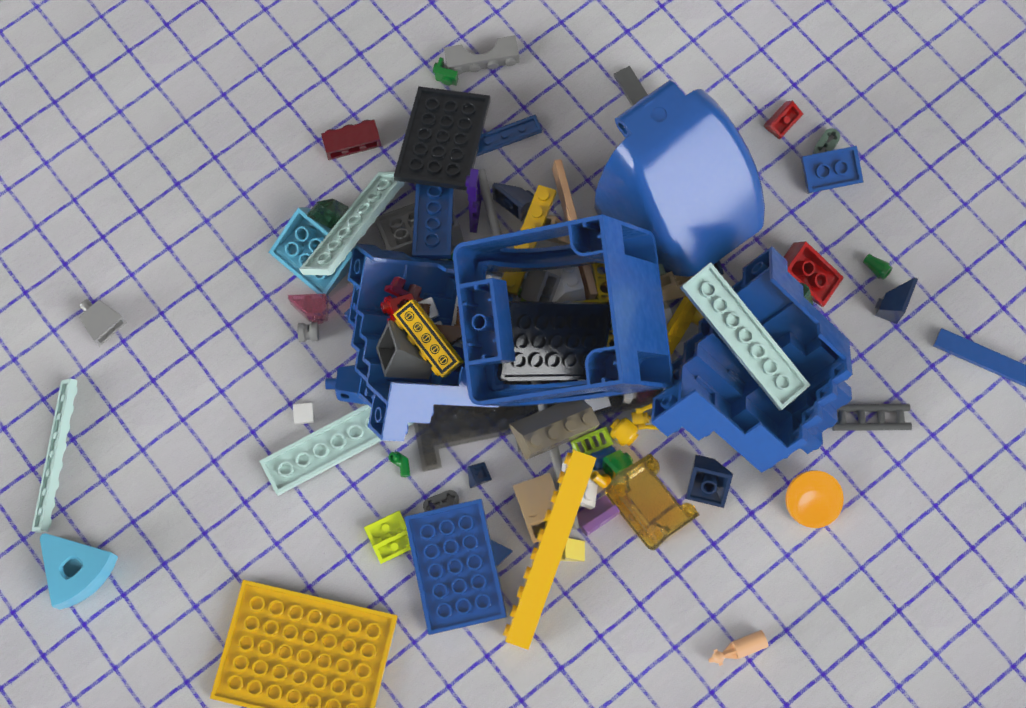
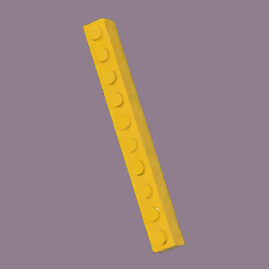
M573 449L565 457L564 464H567L565 471H561L557 482L560 485L558 491H553L550 500L553 502L551 510L547 509L544 521L547 522L544 529L540 528L537 540L540 541L538 547H534L530 556V559H533L531 567H526L523 576L526 581L524 586L520 585L516 595L519 598L517 605L513 604L509 615L512 617L510 625L506 624L503 635L506 636L505 642L529 650L596 461L595 457Z

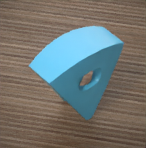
M46 533L40 536V543L52 607L59 610L65 609L90 597L110 576L118 556L112 552Z

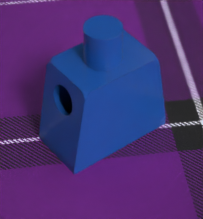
M355 365L339 367L336 378H326V390H335L339 401L368 405L358 396L361 376L354 370Z

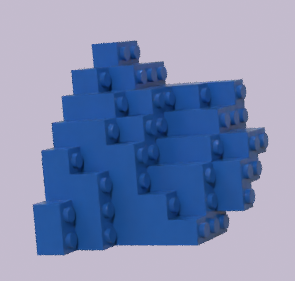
M356 243L352 250L348 281L354 285L348 323L354 327L351 346L357 351L354 370L361 376L358 396L371 407L368 427L382 441L404 442L405 435L408 433V423H430L431 417L434 414V404L499 407L476 405L471 402L468 395L464 351L460 347L452 346L464 363L447 377H438L434 372L431 373L429 379L384 376L376 347L390 315L383 313L381 302H384L387 296H394L384 291L385 286L391 285L394 277H401L406 280L403 290L408 291L410 284L421 287L420 298L425 300L432 297L439 313L438 317L433 318V322L441 321L442 325L451 326L457 297L454 263L451 260L410 257L404 252L381 250L376 245ZM508 295L509 301H513V298ZM495 365V366H496V372L498 373V366H499V365Z
M772 246L742 268V279L731 288L804 376L810 386L783 410L779 411L715 330L703 318L698 322V333L684 342L683 355L671 363L673 386L665 389L653 398L651 423L667 437L672 433L678 432L681 427L698 441L715 431L761 473L771 469L782 459L788 458L798 449H802L807 454L819 449L823 445L822 432L827 428L833 427L838 422L837 409L847 405L852 400L851 387L845 382L853 375L849 339L804 297L803 285L788 272L787 260Z

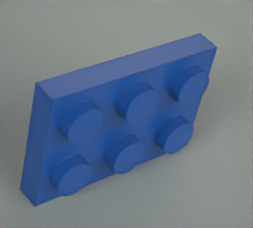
M857 146L801 157L808 194L863 183Z

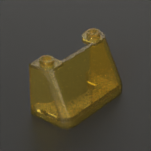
M651 453L618 473L606 487V495L613 505L616 504L622 517L645 546L650 550H656L693 522L700 514L689 503L679 505L656 476L660 471L659 462Z

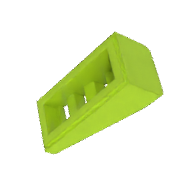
M606 426L570 441L573 450L579 452L581 451L577 443L581 441L585 451L582 453L587 455L613 445ZM603 432L607 443H602L599 433ZM594 435L596 436V439L599 444V446L597 447L595 446L594 441L592 439V436ZM587 438L592 447V449L588 450L587 445L585 443V439Z

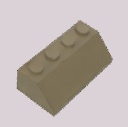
M584 400L558 403L509 424L526 460L593 432L600 425L592 407Z

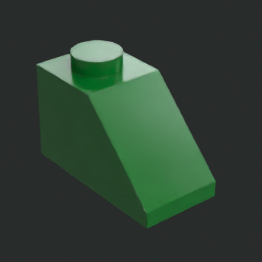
M618 450L603 458L602 470L610 475L614 483H617L633 469V459L628 453Z

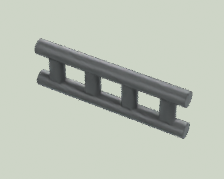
M847 404L837 409L839 423H836L832 430H912V423H905L904 411H910V404ZM896 411L897 423H885V412ZM846 412H857L858 423H846ZM865 412H877V423H866Z

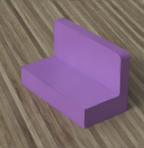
M604 495L596 501L595 508L591 510L585 508L577 513L579 526L585 535L588 536L618 516L620 510L616 504L613 506L608 497Z

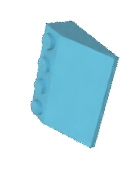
M300 207L297 208L268 253L320 297L325 298L348 274L352 250L332 275H303L300 267L332 230V227L310 208Z

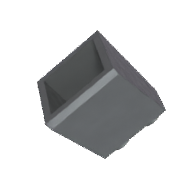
M389 320L376 347L384 376L429 379L433 372L431 369L432 364L421 357L419 354L420 349L416 344L413 345L408 340V333L405 329L401 330L394 321Z

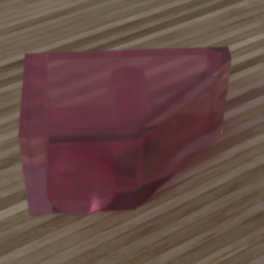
M326 294L288 295L290 304L309 322L322 324L323 321H328V298Z

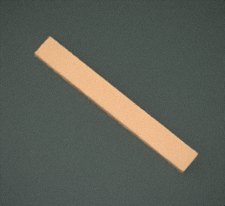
M554 160L552 172L565 221L576 220L578 218L562 160ZM590 264L578 266L586 299H595L598 292Z

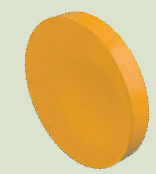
M818 470L802 472L791 481L787 488V510L791 517L803 526L810 528L825 527L839 516L843 507L844 496L842 488L838 481L826 472Z

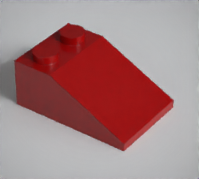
M806 241L794 242L784 256L787 260L788 272L799 283H804L809 287L812 301L824 307L844 277Z

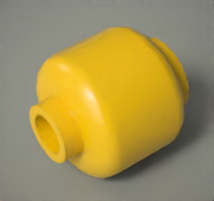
M627 417L621 420L617 418L610 425L612 428L610 436L620 446H630L639 436L637 434L638 427Z

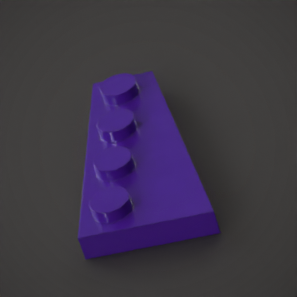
M471 169L470 175L466 176L465 186L467 187V200L469 201L470 232L477 233L482 195L479 170Z

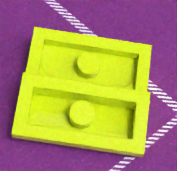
M400 510L364 526L380 564L411 550L406 524Z

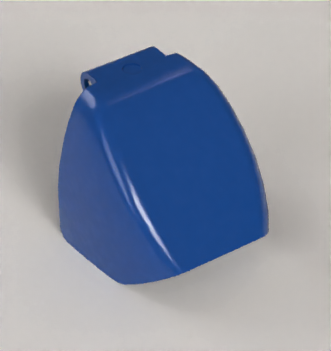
M669 80L615 118V123L625 139L614 150L602 172L595 193L594 208L597 215L603 214L651 231L656 241L658 263L663 265L665 272L672 271L675 276H694L710 262L714 265L762 229L764 225L765 203L757 167L739 131L720 105L703 89H696L685 95L673 81Z

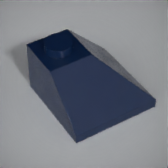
M495 182L492 185L493 200L522 221L527 215L534 194L529 190L525 191L521 187Z
M914 277L885 293L882 299L878 298L875 309L878 310L875 316L897 324L906 312L918 278Z
M695 455L686 499L724 508L733 473L716 459Z

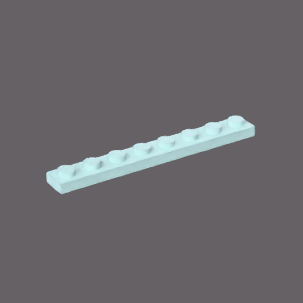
M71 378L61 381L32 532H48L52 523L51 514L55 507V493L59 487L58 478L63 467V453L67 447L66 437L70 430V417L74 411L73 401L78 390V380Z

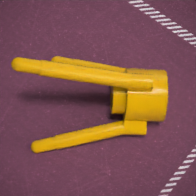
M652 403L641 408H635L636 412H631L632 422L639 430H659L654 425H646L651 420L652 415H648V412L644 411L651 409Z

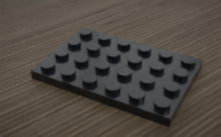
M418 86L393 176L394 181L467 191L465 186L466 176L470 175L471 169L474 168L491 100L490 95Z
M509 301L516 361L499 364L498 380H587L585 370L587 355L594 349L607 347L611 323L610 303Z

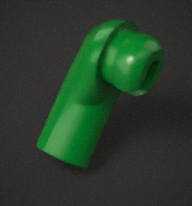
M391 452L388 456L389 461L400 467L401 477H409L408 458L400 452Z

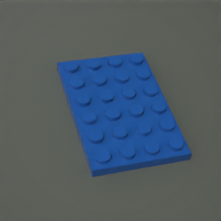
M482 499L404 517L428 635L507 617Z

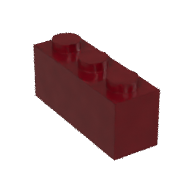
M364 120L359 124H348L343 126V128L329 129L325 133H321L328 160L381 147L375 120Z

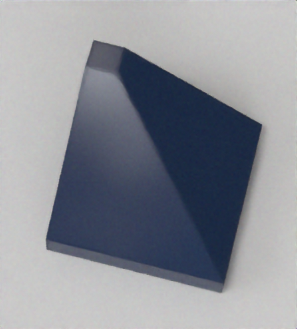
M485 462L467 467L470 488L492 480Z

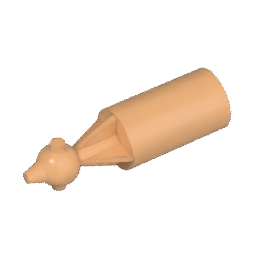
M762 630L732 641L723 652L715 649L708 661L718 663L721 666L723 665L724 658L740 659L769 647L765 634Z

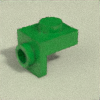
M440 57L438 63L435 62L433 67L436 81L448 86H457L459 80L458 71L444 68V58Z

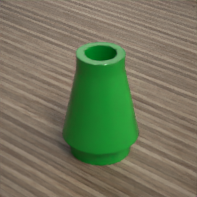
M868 254L863 261L878 279L882 278L884 280L893 269L890 263L871 254Z

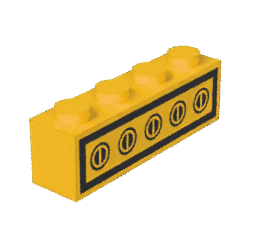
M411 299L393 314L396 318L395 323L401 330L405 329L408 333V340L413 345L416 344L420 349L419 354L425 361L428 360L432 364L431 369L438 377H447L464 363L416 300Z

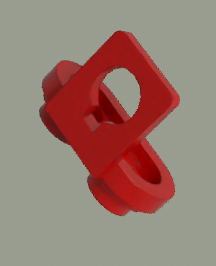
M411 293L393 299L391 296L385 297L384 302H381V309L384 314L390 315L387 321L395 322L396 318L393 314L400 309L398 305L402 301L414 300Z

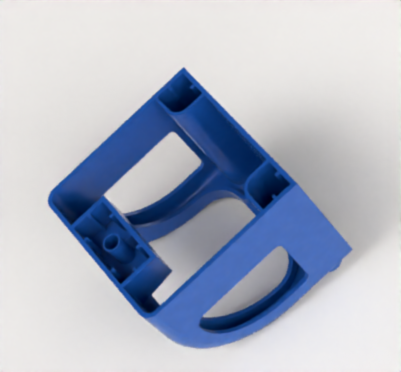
M601 214L462 242L454 248L453 263L468 395L472 403L485 406L543 405L671 388L673 386L655 237L651 231ZM567 235L570 238L569 245L528 249L506 248ZM604 263L615 346L594 349L587 355L585 360L587 380L532 385L500 384L495 365L516 361L507 282L495 278L486 279V271L530 272Z

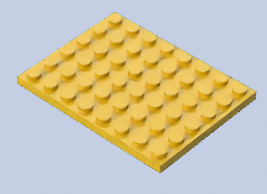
M243 580L210 699L246 708H375L398 616Z

